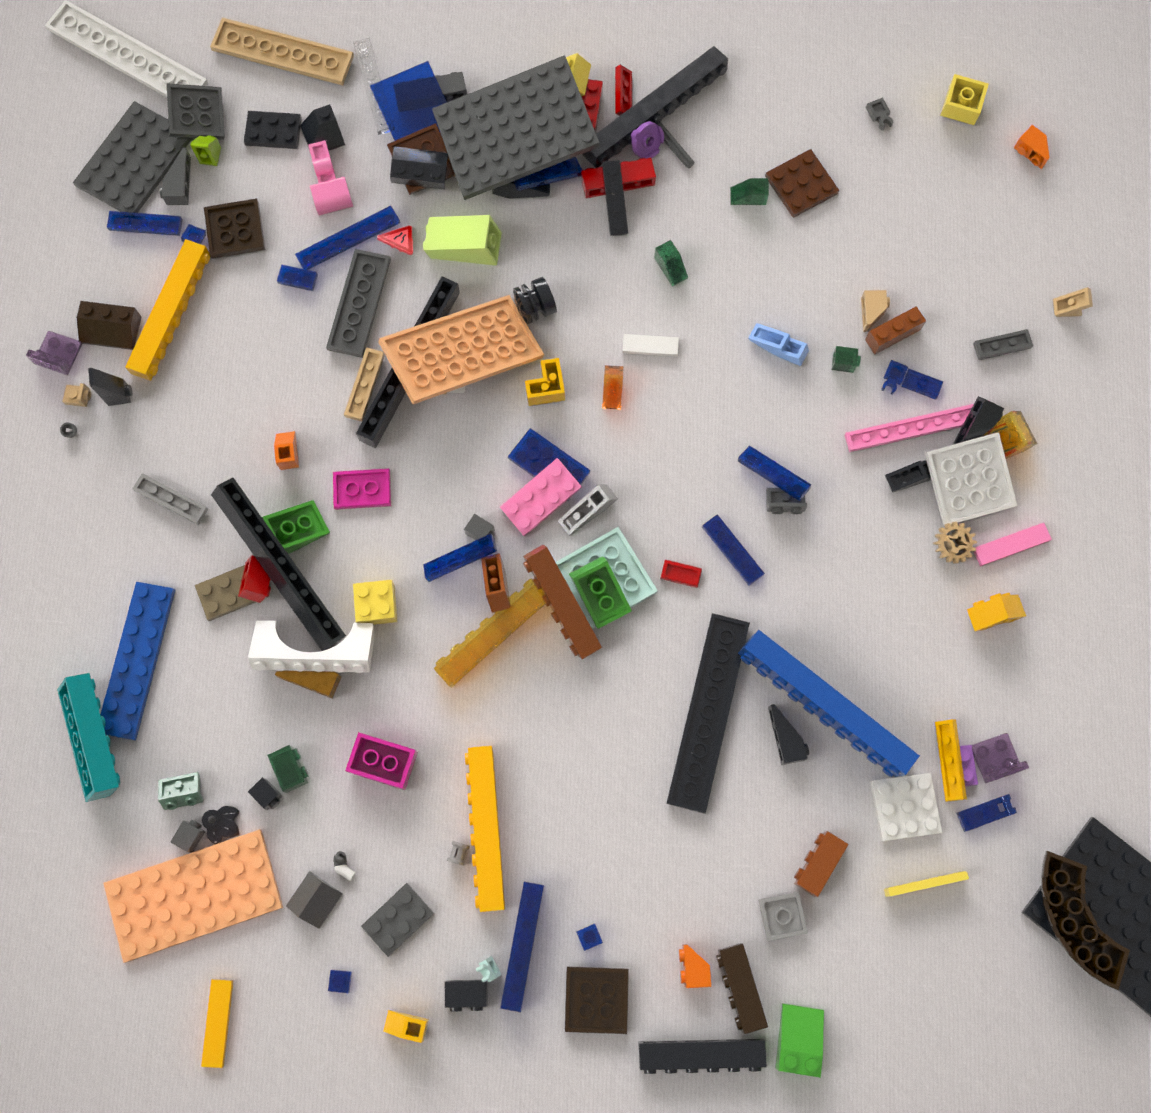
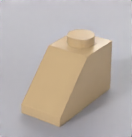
M864 290L861 297L863 332H867L884 315L886 309L889 308L890 298L887 297L886 290Z

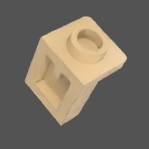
M80 383V386L66 385L62 402L65 405L87 407V403L91 399V391L84 383Z

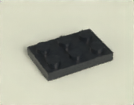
M248 111L244 135L245 146L298 149L302 120L301 114Z

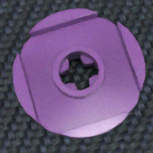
M649 121L641 124L637 130L631 133L632 150L635 155L640 158H653L659 153L660 149L658 148L664 142V132L660 126Z

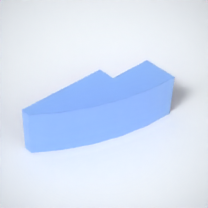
M756 323L748 338L764 350L799 366L802 365L809 352L807 343L790 338L788 333Z

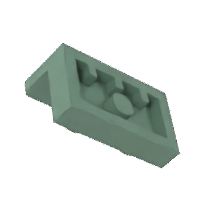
M194 772L158 780V801L164 810H174L178 807L202 803L203 797L200 793L199 773Z

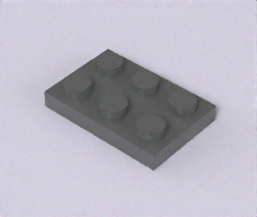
M406 883L361 927L389 957L434 912L412 887Z

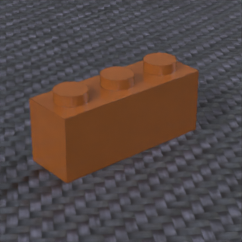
M915 306L870 330L865 341L875 355L920 331L926 323V319L918 307Z
M500 553L481 558L485 592L491 612L511 608L506 571Z
M829 831L823 834L819 833L814 842L817 844L813 851L810 850L804 859L806 864L803 869L799 868L794 875L796 879L794 884L813 897L820 895L849 845Z

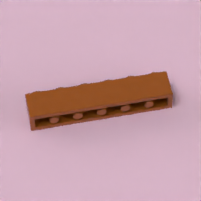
M541 545L524 555L525 562H523V565L528 573L532 572L534 576L532 581L537 590L541 589L543 592L542 599L547 607L550 606L553 610L551 616L556 623H560L562 627L560 632L565 640L569 639L571 643L569 648L573 655H578L581 659H584L601 649V644L549 549L545 545Z

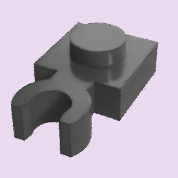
M883 97L867 103L866 109L873 122L879 121L878 126L881 131L885 128L884 123L892 127L893 119L889 117L891 111Z

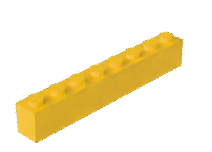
M185 239L125 366L130 374L149 381L157 374L158 365L165 357L166 348L172 342L173 333L180 325L183 311H186L190 296L195 292L197 281L203 275L204 266L210 260V253L206 246Z
M493 747L468 748V753H465V764L469 765L470 772L466 773L467 785H471V793H468V805H472V813H469L470 826L473 825L474 834H470L471 846H475V854H472L473 867L476 866L477 875H473L474 887H478V896H475V906L480 909V912L505 910Z

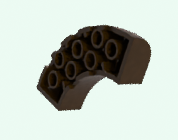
M1046 851L1042 864L1041 892L1047 919L1056 938L1067 954L1090 976L1104 985L1119 990L1130 950L1116 943L1097 926V922L1089 906L1086 904L1084 895L1086 894L1085 876L1087 866Z

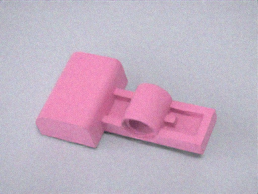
M326 141L309 144L308 147L318 179V184L310 185L318 215L353 207L345 177L336 179Z

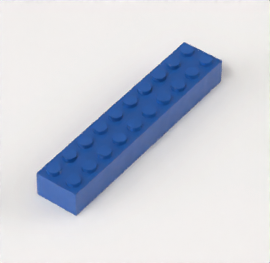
M758 630L738 653L744 663L752 664L756 667L758 674L770 678L776 688L784 689L791 700L799 701L803 704L805 711L812 715L813 713L817 715L823 725L826 727L831 726L836 730L835 734L841 739L846 738L850 741L852 748L858 752H864L867 755L866 758L876 765L878 763L883 767L882 771L888 776L898 777L906 775L920 757L910 747L762 631Z

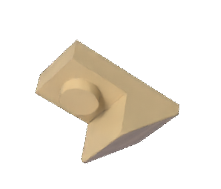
M1087 287L1054 298L1055 316H1082L1083 309L1093 307L1091 289Z

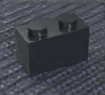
M450 980L444 982L445 1008H450V1012L462 1011V1007H470L471 1011H483V1007H487V981Z

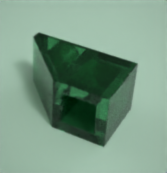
M671 240L655 248L654 259L672 287L688 279L681 255Z

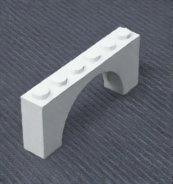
M256 621L248 656L251 670L370 672L375 641L374 624L354 623L351 632L340 644L325 651L308 653L296 651L286 646L279 639L276 621Z

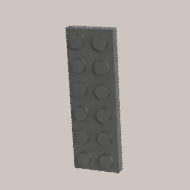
M355 249L326 348L328 351L363 358L390 265V256Z

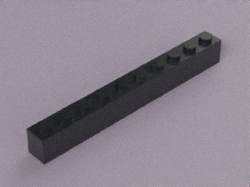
M713 46L596 133L600 147L585 152L582 155L595 168H598L602 165V162L608 161L614 155L619 154L627 145L632 144L631 133L637 130L641 124L649 121L656 125L659 124L664 117L672 114L676 108L684 105L688 99L697 95L707 85L712 84L717 77L724 75L728 69V58Z
M441 276L415 326L447 316L460 294L458 283ZM393 368L388 373L356 432L359 441L374 448L380 442L406 393Z
M234 477L217 485L211 496L321 651L328 650L338 644L346 636Z

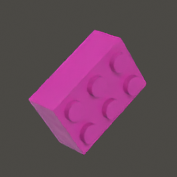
M358 732L345 771L406 790L418 752L414 749Z

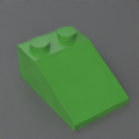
M314 500L262 517L288 554L330 533Z
M603 556L569 573L597 629L632 611L608 561Z
M782 1003L775 1068L778 1071L821 1078L824 1010Z

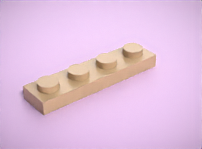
M366 347L344 412L346 418L363 421L385 356L384 352Z

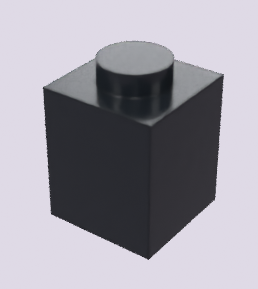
M263 777L248 791L266 810L274 809L281 802L279 799L283 796Z

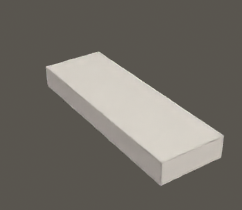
M624 334L622 353L677 357L679 337Z

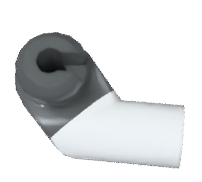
M342 851L337 852L333 858L334 870L351 881L356 872L347 867L346 854Z

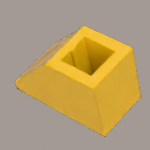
M388 1010L383 1032L402 1039L422 1043L425 1039L429 1019Z

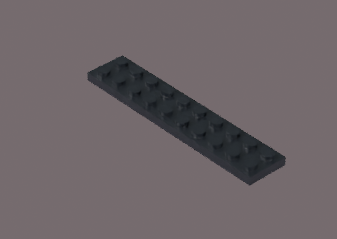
M714 613L711 614L666 802L668 805L706 814L741 663V656L738 653L745 645L750 622Z

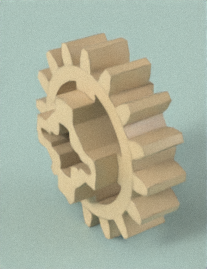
M952 522L951 525L947 523L944 525L945 528L941 527L938 529L941 534H935L938 541L933 542V544L938 545L935 552H941L940 558L946 557L947 563L953 560V564L959 563V560L965 562V557H972L970 552L976 551L972 546L977 541L972 540L975 533H969L971 527L964 528L965 523L958 525L957 522ZM955 530L952 535H946L949 531ZM959 550L964 551L962 554L956 555Z

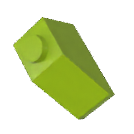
M199 136L191 142L190 146L200 164L218 165L221 146L217 138L213 136Z

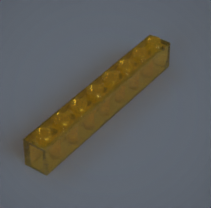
M532 578L524 583V588L519 593L516 591L509 597L511 608L494 612L495 614L491 618H485L481 621L480 627L476 631L472 630L465 636L466 640L464 642L454 645L450 649L451 653L446 658L443 656L435 663L437 666L433 669L449 687L452 688L545 605L542 599L544 594L541 589L537 590Z

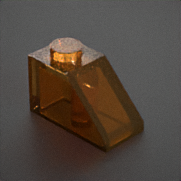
M605 365L602 408L621 410L624 366Z

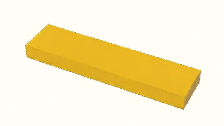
M956 719L935 722L945 802L967 800Z
M211 979L201 1067H224L234 980Z

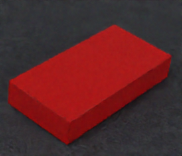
M665 560L660 579L698 588L702 568Z

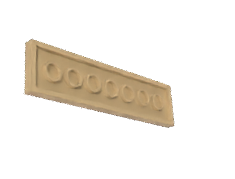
M223 17L210 45L211 50L342 86L354 58V54L351 51Z

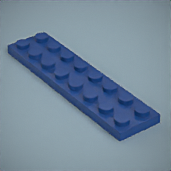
M136 582L100 714L105 719L106 725L104 730L108 736L134 741L137 739L175 594L174 588Z

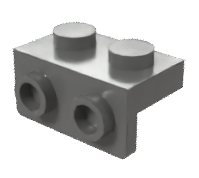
M767 488V512H772V514H782L783 512L802 514L807 508L805 488Z

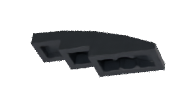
M920 460L885 475L892 493L931 480L926 460L922 462Z

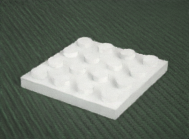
M999 432L925 452L943 526L947 523L951 525L952 522L958 523L1017 506Z

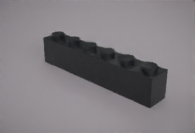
M764 1039L638 1041L639 1069L644 1070V1074H656V1070H665V1073L672 1074L677 1073V1069H686V1073H698V1069H707V1072L715 1073L719 1072V1068H728V1072H740V1068H749V1071L758 1072L761 1071V1067H767Z

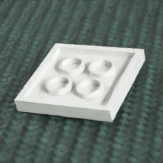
M931 773L870 781L881 842L942 833Z

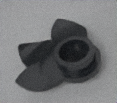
M223 806L218 810H208L203 814L202 824L207 829V838L210 842L218 844L221 843L223 836L235 837L239 835L238 826L233 821L240 812L237 808ZM210 816H215L216 822L210 824L208 822V818Z

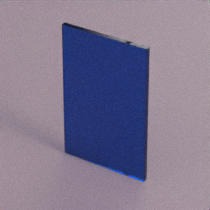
M429 61L370 85L394 141L435 123L438 127L432 108L445 104L447 101Z

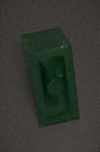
M750 178L730 187V205H766L769 196L768 178Z

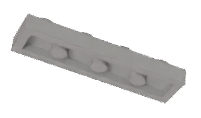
M143 473L132 488L142 496L197 525L200 524L208 511L206 506Z

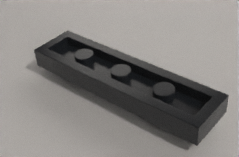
M620 160L602 162L610 236L628 234Z

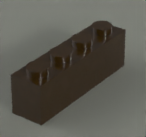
M743 943L719 949V955H716V960L719 968L723 967L725 975L722 976L725 989L729 988L731 996L728 997L731 1009H735L737 1017L734 1018L737 1030H741L743 1034H748L768 1028Z

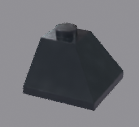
M330 104L313 110L300 125L307 145L325 140L328 151L345 145Z

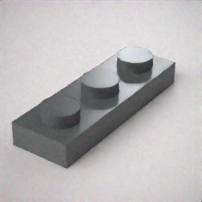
M1028 329L976 340L973 343L978 360L1023 351L1033 347Z

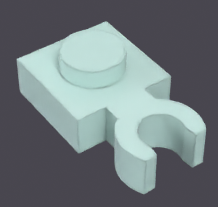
M492 956L479 963L480 966L476 968V971H480L483 976L482 982L487 980L490 982L502 975Z

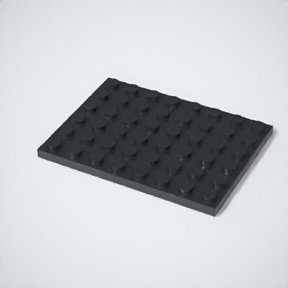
M1090 817L1063 854V857L1087 866L1085 876L1086 894L1084 895L1086 904L1089 906L1097 926L1116 943L1130 950L1118 991L1151 1017V862L1097 819ZM1040 886L1021 913L1059 943L1047 919Z

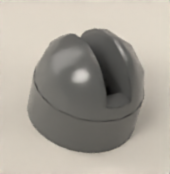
M66 422L61 425L60 433L64 437L72 438L77 434V427L72 423ZM66 428L73 429V432H66Z

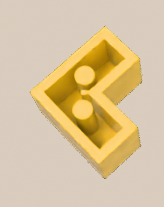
M559 358L541 360L542 378L525 381L528 406L565 401V390Z
M1010 593L992 595L989 601L984 602V600L975 602L973 603L974 607L967 609L974 631L986 630L999 624L1010 623L1026 617L1019 595H1010Z

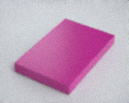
M390 469L333 472L334 509L391 506Z

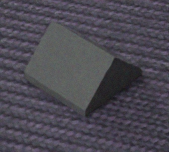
M309 871L286 907L298 918L320 929L343 893Z

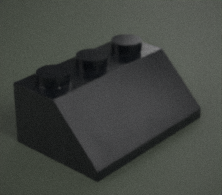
M394 146L390 171L391 183L445 189L448 153Z

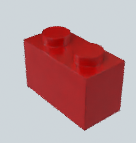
M253 555L245 562L238 597L261 603L265 597L268 598L270 595L271 587L269 583L271 579Z

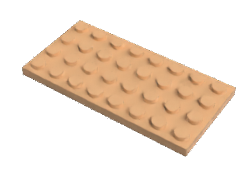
M510 295L379 338L378 341L413 405L536 361L544 356L543 351L523 317L518 312Z
M260 829L103 883L123 963L283 908L263 833Z

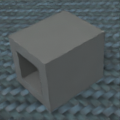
M475 513L464 528L466 535L484 546L487 542H491L495 536L494 525Z
M192 819L190 822L183 821L170 842L184 851L192 853L205 831L201 829L202 825Z

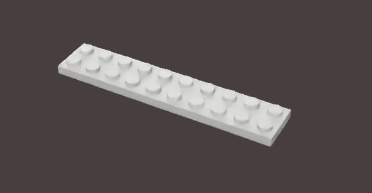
M67 0L63 2L45 25L50 32L167 97V83L207 86L208 84L206 78Z

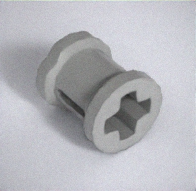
M452 841L453 848L447 861L464 866L463 860L466 850L470 846Z

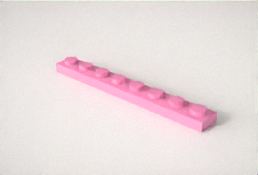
M974 404L846 432L844 436L849 452L962 427Z

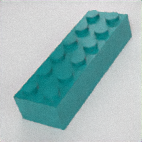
M90 673L65 677L57 689L85 802L110 797L120 785V776L118 773H115L114 769L115 757L110 753L109 749L110 738L105 734L104 730L106 725L105 719L100 715L99 711L101 707L100 700L95 696L94 692L96 689L95 681L91 679Z

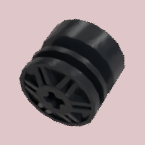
M543 276L531 281L532 290H529L525 284L521 285L522 291L519 287L513 288L516 307L527 324L532 323V317L535 321L539 320L538 311H541L544 317L557 312L554 297Z

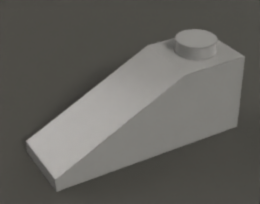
M598 484L563 515L558 522L567 534L571 535L604 512L618 498L607 484Z

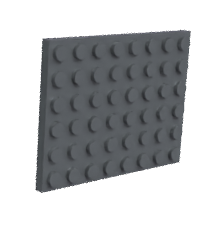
M565 55L432 108L464 200L600 147Z

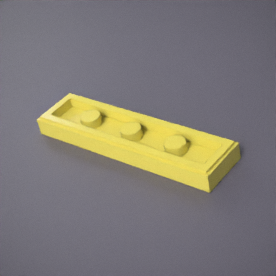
M966 871L888 887L884 889L886 897L967 880L969 877Z

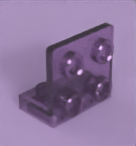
M48 331L40 349L36 351L29 349L26 357L35 365L68 375L80 351L82 342Z
M1007 733L972 745L973 755L985 783L1029 768L1027 761H1019Z

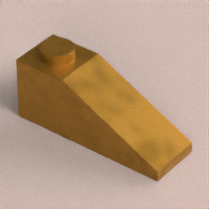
M285 670L276 671L275 676L282 680L332 699L342 678L337 672L329 671L299 672Z

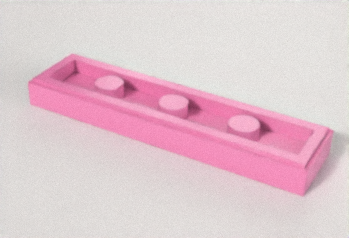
M1043 522L975 547L976 551L973 552L981 567L1049 542L1052 538Z

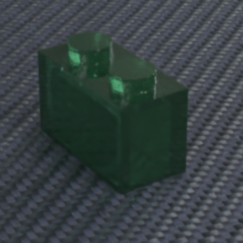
M288 745L267 755L282 792L288 793L308 783L307 777H309L306 767L301 766L299 762L301 755L297 748L294 749V747Z

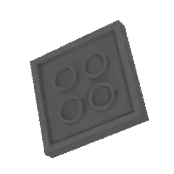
M167 83L169 137L197 138L199 136H213L224 140L222 87Z

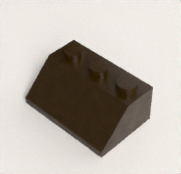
M80 301L76 317L79 343L129 350L134 349L141 321V315L135 307Z

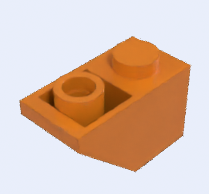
M1031 125L1019 138L1014 149L1029 159L1032 164L1042 169L1050 158L1047 136L1034 125Z
M296 432L276 434L274 450L276 464L279 469L299 468Z
M682 944V949H679V960L683 962L684 970L680 971L681 984L685 983L686 988L711 987L710 965L690 946Z

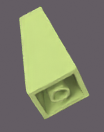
M490 215L429 217L428 224L426 225V238L423 242V250L430 259L497 265L502 232Z

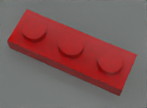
M621 64L615 67V114L621 116L632 107V71Z

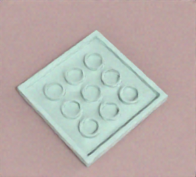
M619 527L556 562L592 630L597 627L576 590L569 573L603 556L608 561L630 608L658 592Z

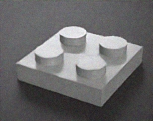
M799 892L758 900L767 941L808 933Z

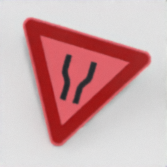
M408 225L377 236V240L390 245L392 248H396L400 252L409 255L413 254L412 226Z

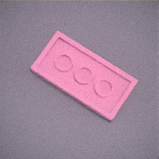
M557 458L501 505L500 508L522 535L526 536L577 493L582 486Z

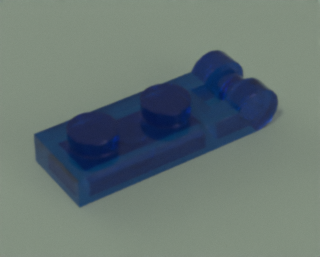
M1010 794L957 812L956 814L963 831L966 832L1016 814L1017 810L1010 802ZM1002 803L1005 810L1000 812L997 804Z

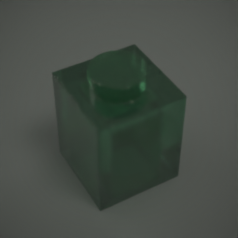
M836 346L833 352L831 370L853 373L856 367H859L861 356H858V349Z

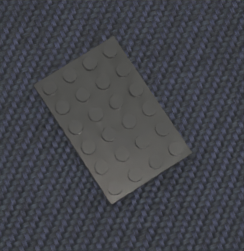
M134 101L73 181V184L134 219L167 174L182 148H186L192 138L169 137L168 119Z

